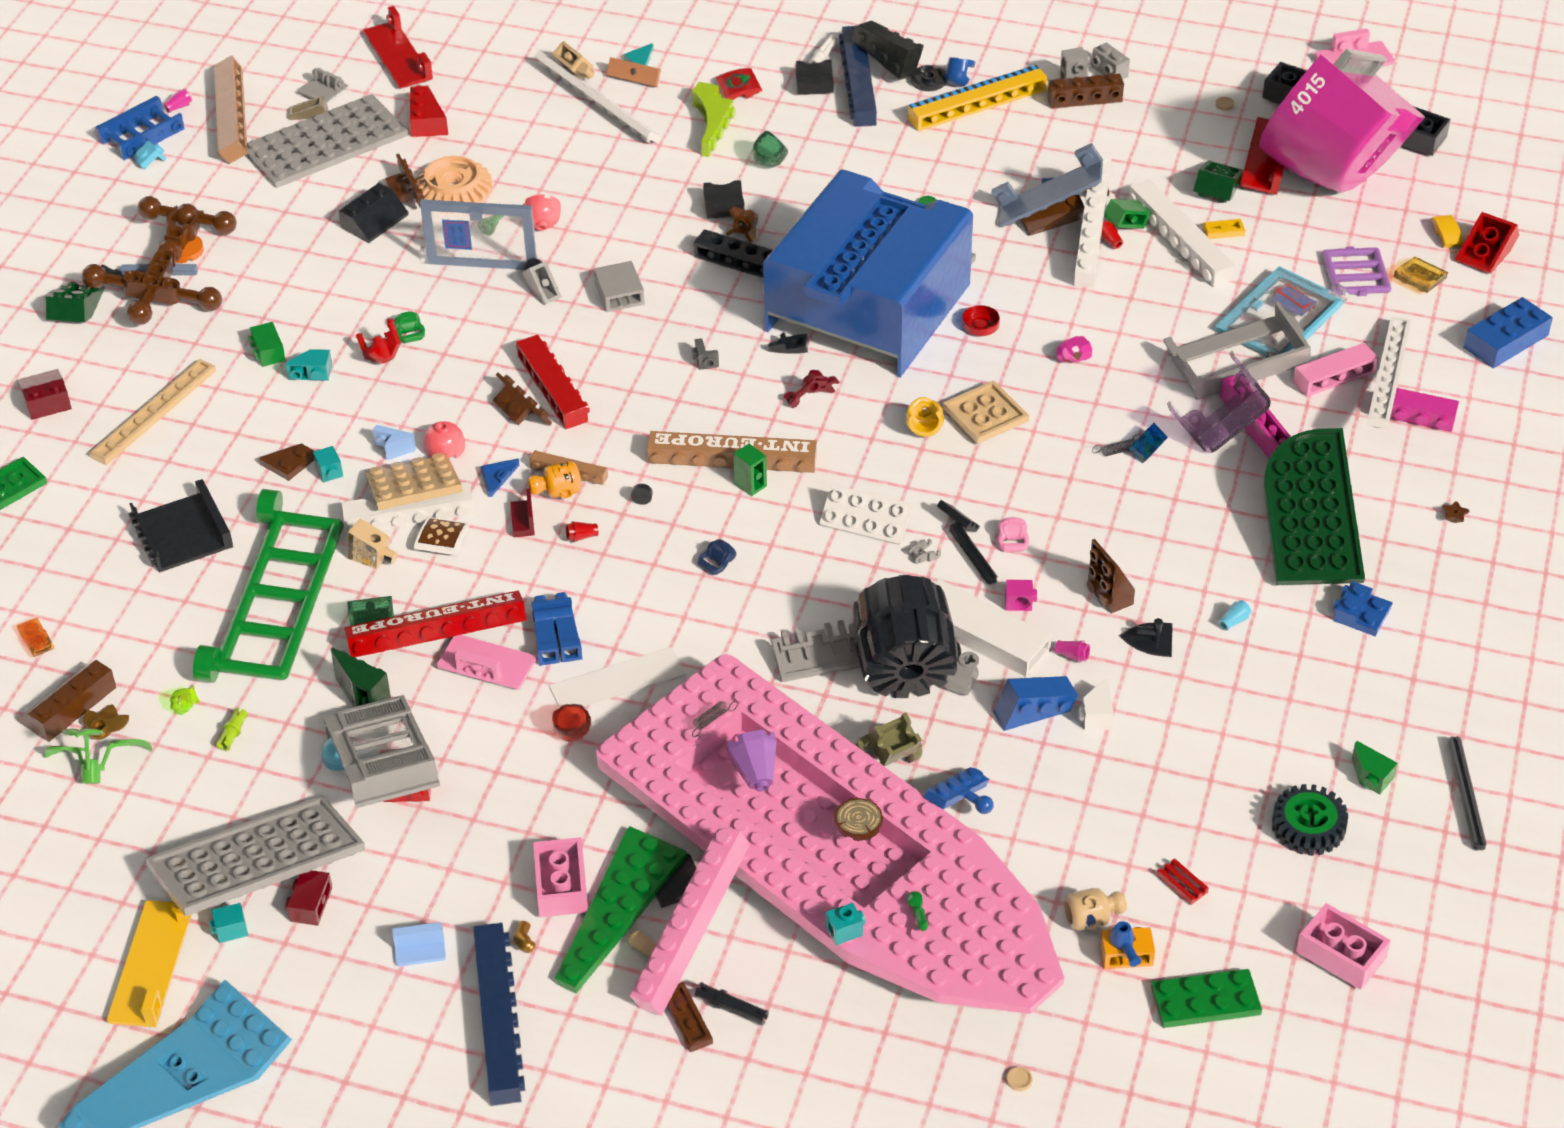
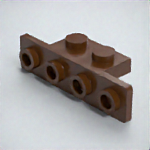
M399 153L395 154L401 173L385 178L386 185L393 189L402 203L415 199L420 208V200L425 199L421 188L419 189L418 182L414 178L411 168L408 167L406 159H402Z
M499 372L496 373V376L505 384V387L492 401L515 423L520 425L534 411L549 426L552 424L547 418L550 414L541 406L538 409L536 407L538 403L532 397L528 396L526 398L524 396L526 392L519 385L514 387L515 381L507 374L503 377Z

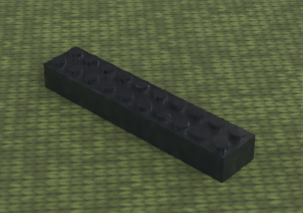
M1280 61L1264 80L1262 98L1281 104L1307 70ZM1414 107L1425 118L1401 146L1433 156L1448 136L1451 119Z

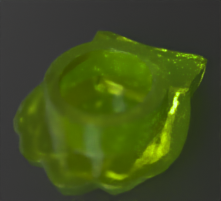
M194 685L174 691L170 698V709L174 710L175 714L183 715L189 712L194 704L200 703Z

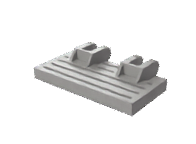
M837 621V628L840 633L838 636L833 635L832 626L829 622L824 623V629L806 632V642L803 640L800 628L794 630L797 644L790 645L789 636L786 631H781L780 638L771 639L781 682L861 667L855 644L854 623L849 624L848 629L850 633L847 634L844 621Z

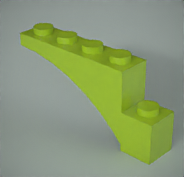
M698 81L692 91L693 107L700 111L707 125L701 140L702 156L709 157L712 151L716 150L717 143L722 139L725 129H728L731 119H734L736 108H734V101L732 99L721 97L719 85Z

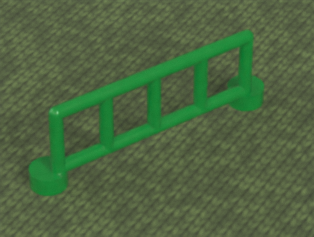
M270 489L261 490L257 501L256 517L259 523H266L269 526L221 647L199 645L196 650L193 662L194 680L214 683L218 678L219 672L275 680H286L289 677L344 527L342 520L282 511V492ZM283 524L328 530L320 554L275 548L274 546ZM269 560L315 566L307 589L300 590L260 584ZM254 597L301 603L293 627L246 621ZM240 634L287 640L278 666L231 660Z

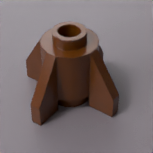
M737 207L731 208L729 213L734 219V227L725 234L729 236L737 231L738 233L745 234L751 243L756 239L758 214L752 210H744Z

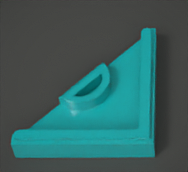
M650 43L625 53L624 59L648 66L651 53L654 50V44Z

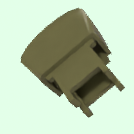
M906 712L901 717L882 726H874L871 733L860 737L854 744L865 753L873 748L880 760V764L884 767L908 756L909 763H912L923 754L922 739L912 729V721Z

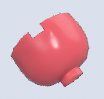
M541 194L525 199V204L523 205L532 206L535 229L544 231L553 227L558 222L561 213V203L553 196H550V199L544 198V195Z
M440 421L430 425L423 437L424 451L428 457L436 453H443L448 455L449 458L453 456L459 457L465 450V439L462 430L456 424L449 421Z

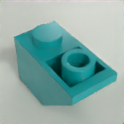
M309 349L287 361L288 380L329 381L333 365L330 350Z

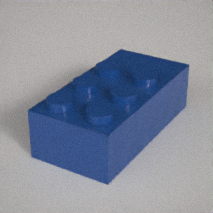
M1521 297L1468 328L1463 348L1494 369L1549 336L1553 317L1524 297Z

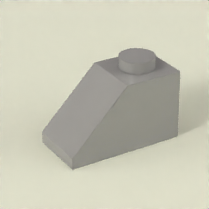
M546 261L522 272L530 291L544 305L562 298Z

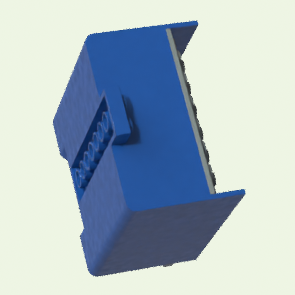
M844 169L839 170L763 262L765 332H769L779 319L798 324L897 358V377L901 378L970 285L971 265L976 260V254L972 253L973 213L968 208L940 199L925 205L884 192L870 177Z

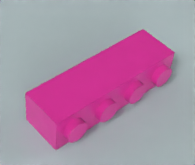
M1397 388L1390 419L1452 432L1459 401Z

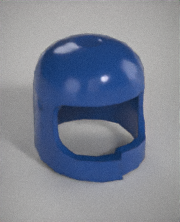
M949 57L944 75L946 82L956 87L966 86L970 81V78L967 77L968 67L974 68L976 62L970 59Z

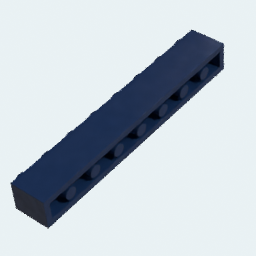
M842 26V34H838L840 55H842L850 120H854L855 127L877 126V109L868 54L852 40L856 26Z
M503 922L473 926L491 1106L522 1102L521 1092L526 1091L524 1075L519 1076V1070H523L522 1054L517 1055L516 1049L521 1048L520 1033L515 1034L514 1028H519L517 1012H512V1007H517L515 992H510V987H514L515 983L513 971L508 972V967L513 966L511 951L506 952V947L511 946L509 932H504Z

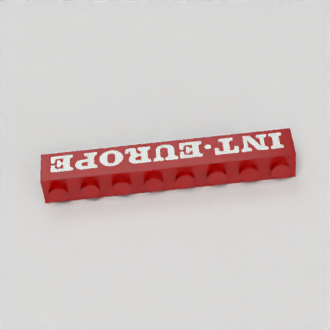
M519 590L348 626L344 627L350 656L356 658L527 621L524 601Z

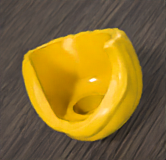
M927 397L915 399L908 407L905 415L907 427L918 436L931 437L935 435L944 424L942 407L939 403Z

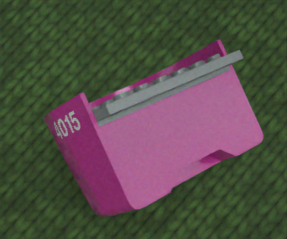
M1345 49L1334 64L1322 54L1319 55L1270 118L1261 135L1259 148L1280 165L1285 166L1284 168L1305 180L1332 191L1344 193L1356 188L1383 166L1425 117L1376 75L1378 70L1387 61L1383 55Z

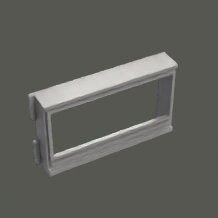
M1279 301L1275 302V316L1180 347H1177L1171 336L1163 339L1167 347L1168 356L1172 358L1196 395L1197 400L1220 393L1222 379L1241 374L1247 383H1251L1309 363L1311 347L1302 335L1304 330L1293 315L1289 316ZM1280 331L1284 333L1294 350L1202 380L1197 378L1188 364V361Z

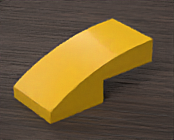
M1452 215L1432 217L1436 235H1440L1443 248L1463 245V236Z

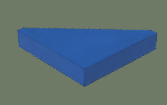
M519 458L481 466L482 476L489 497H492L520 466Z

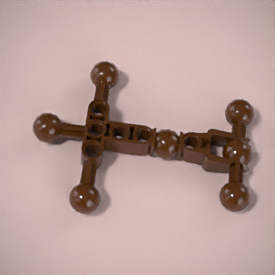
M145 196L138 202L137 206L138 213L142 218L154 220L159 215L167 217L166 235L164 240L158 245L157 252L146 273L131 270L125 272L123 276L106 273L105 269L98 264H89L82 270V281L91 289L108 284L124 287V293L127 296L139 298V300L132 302L127 309L128 319L136 325H144L151 320L153 311L150 304L152 301L173 305L179 303L180 299L198 302L199 306L206 311H215L221 306L223 299L218 289L205 287L201 291L180 288V282L170 277L173 273V267H175L176 261L181 258L182 250L189 241L195 240L200 223L213 226L215 231L222 235H229L236 229L237 220L228 211H220L216 215L205 214L203 210L198 211L190 203L182 204L179 207L177 205L169 207L161 205V202L153 196ZM176 222L183 227L175 226Z

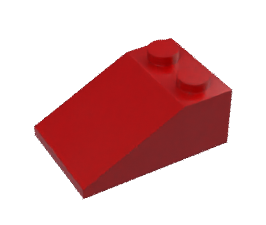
M1481 212L1458 252L1455 261L1491 274L1511 252L1520 236L1518 224Z

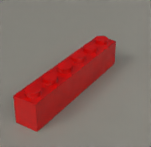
M538 334L516 341L517 357L564 428L569 429L587 423L588 413H590L588 403L581 399L579 390L573 387L571 378L565 375L564 368L557 363L555 354L550 353L546 341H542Z

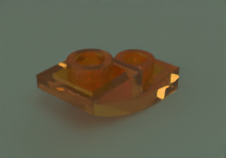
M38 617L17 625V630L33 657L55 649Z

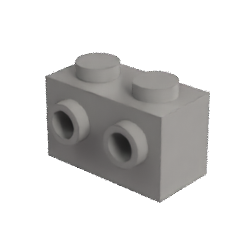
M1106 42L1093 48L1091 66L1103 75L1121 74L1122 79L1129 77L1130 59Z
M1083 47L1061 50L1059 78L1089 76L1087 65L1090 63V58L1085 53Z

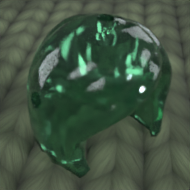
M768 130L758 136L752 148L754 160L765 168L777 167L785 160L789 152L788 148Z

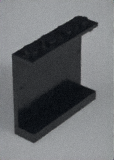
M203 479L195 481L197 494L138 513L133 503H129L131 512L128 513L132 525L136 524L134 528L138 538H143L141 540L145 552L149 551V561L152 566L156 565L159 573L233 548L231 533Z

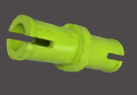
M235 708L230 720L224 724L223 733L216 743L220 750L223 751L225 745V751L231 749V745L235 738L240 735L241 727L248 717L246 710L241 709L238 714L240 708Z

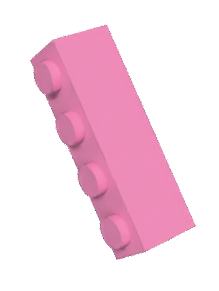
M1365 343L1295 367L1293 383L1308 397L1375 373L1378 356Z

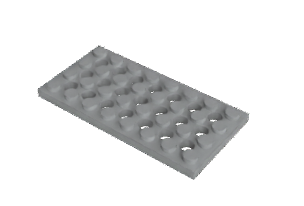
M370 94L289 127L269 133L261 138L251 140L247 143L248 154L246 155L276 188H279L408 136V129L373 94Z
M322 795L146 858V865L183 915L188 916L212 906L220 905L231 899L242 897L250 892L266 888L280 881L288 880L299 874L310 872L313 869L331 864L348 856H353L365 851V843Z

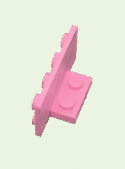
M1367 28L1333 34L1331 49L1315 51L1316 58L1322 54L1333 64L1345 49L1383 55L1387 59L1383 66L1395 63V59L1382 41L1369 42L1370 31Z
M458 635L452 638L437 666L440 669L519 690L535 664L537 657L534 654Z

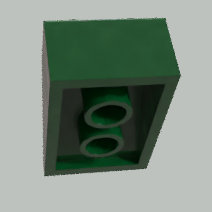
M1208 160L1198 170L1193 191L1198 192V196L1206 198L1212 196L1216 197L1217 201L1226 203L1234 197L1244 170Z

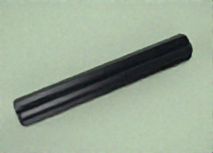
M958 522L950 524L949 531L986 583L989 585L996 583L997 574L961 524Z

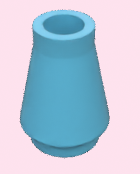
M1243 600L1233 602L1219 620V625L1228 631L1231 627L1249 619V615L1252 613L1250 606Z

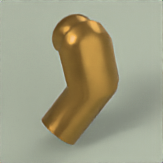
M521 920L513 936V943L519 950L531 953L536 946L535 942L530 940L528 936L531 925L529 922Z

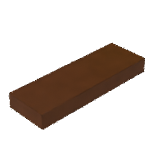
M679 983L667 1004V1008L689 1052H693L713 1044V1037L685 983Z

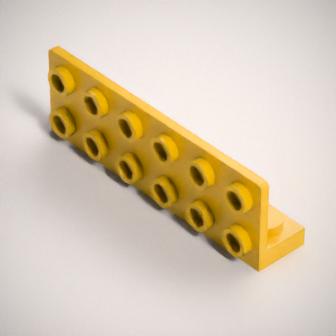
M147 900L145 902L107 1018L109 1024L157 1028L192 914L184 916L174 901Z

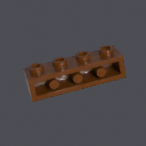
M1115 73L1066 79L1058 78L1048 81L1047 99L1051 109L1123 102L1124 82L1121 74Z

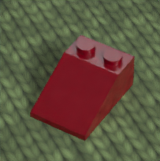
M58 369L18 379L31 420L72 409L65 383Z

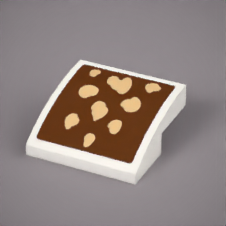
M428 517L419 531L414 549L456 555L462 548V539L469 531V523Z

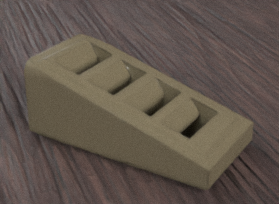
M319 96L290 106L289 118L290 120L309 119L317 114L329 111V107L324 97Z

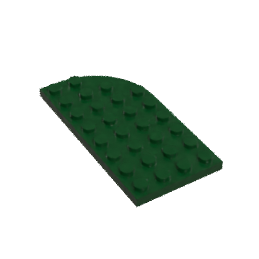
M1343 428L1312 429L1297 433L1286 439L1275 449L1267 463L1263 480L1276 585L1347 584L1352 581L1364 583L1365 573Z

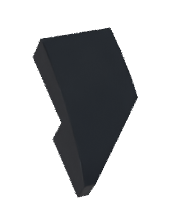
M783 332L780 334L778 341L768 344V349L772 352L785 354L807 353L809 339L807 333L786 337V334Z

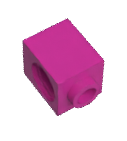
M1006 579L1005 611H1032L1033 602H1037V589H1033V580Z

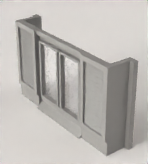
M404 695L337 711V714L323 717L327 739H332L351 784L356 808L440 786L435 759Z

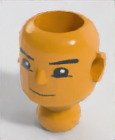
M567 461L546 466L543 470V476H530L528 478V486L532 495H538L542 491H547V494L552 498L561 497L566 499L581 490V478L577 465L574 462Z

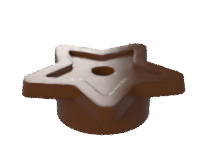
M1457 501L1452 505H1443L1441 507L1446 512L1445 519L1452 523L1464 522V515L1470 513L1469 509L1461 507Z

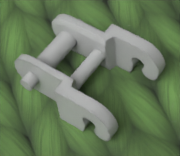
M930 538L927 540L928 542L925 539L919 541V544L912 546L908 550L910 555L916 557L915 562L917 564L927 560L931 562L941 556L940 550H937L936 553L924 550L931 546L932 540Z

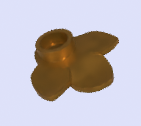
M113 704L99 713L87 710L83 716V723L86 727L103 731V735H89L96 740L104 739L111 732L123 729L129 722V715L118 716V712Z

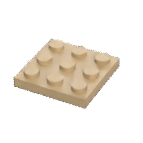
M994 380L943 402L945 412L977 444L1029 421V414Z

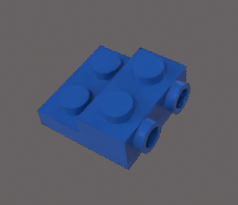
M1352 581L1350 586L1345 585L1341 592L1342 599H1336L1332 609L1335 612L1334 622L1376 637L1392 609L1393 602L1372 595L1373 588Z

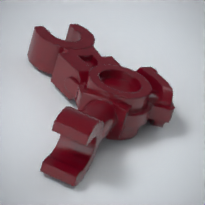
M810 370L808 375L804 377L801 383L802 386L795 392H787L783 397L792 408H795L799 405L800 398L807 392L810 394L816 391L824 392L827 390L829 393H834L835 389L832 385L839 384V380L835 376L826 377L819 370Z

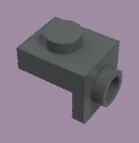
M694 339L695 347L691 348L693 360L697 359L699 370L719 367L718 350L706 351L703 339Z

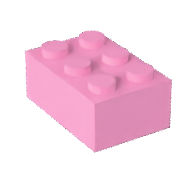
M582 838L533 842L539 916L550 917L587 913L588 902Z
M1325 903L1300 933L1296 952L1361 990L1387 958L1391 940Z

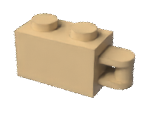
M562 41L552 53L558 61L580 79H592L594 77V66L565 41Z

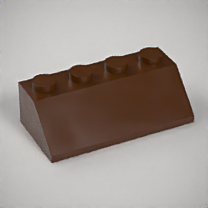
M98 660L85 664L18 717L17 721L47 742H50L85 714L87 710H90L117 688L112 669Z

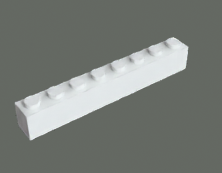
M1099 152L1103 158L1102 182L1096 187L1087 189L1075 269L1074 286L1094 288L1111 171L1112 153Z
M1150 179L1130 186L1128 199L1138 200L1151 211L1148 218L1150 224L1182 254L1183 258L1192 264L1193 268L1213 287H1216L1234 279L1235 264Z

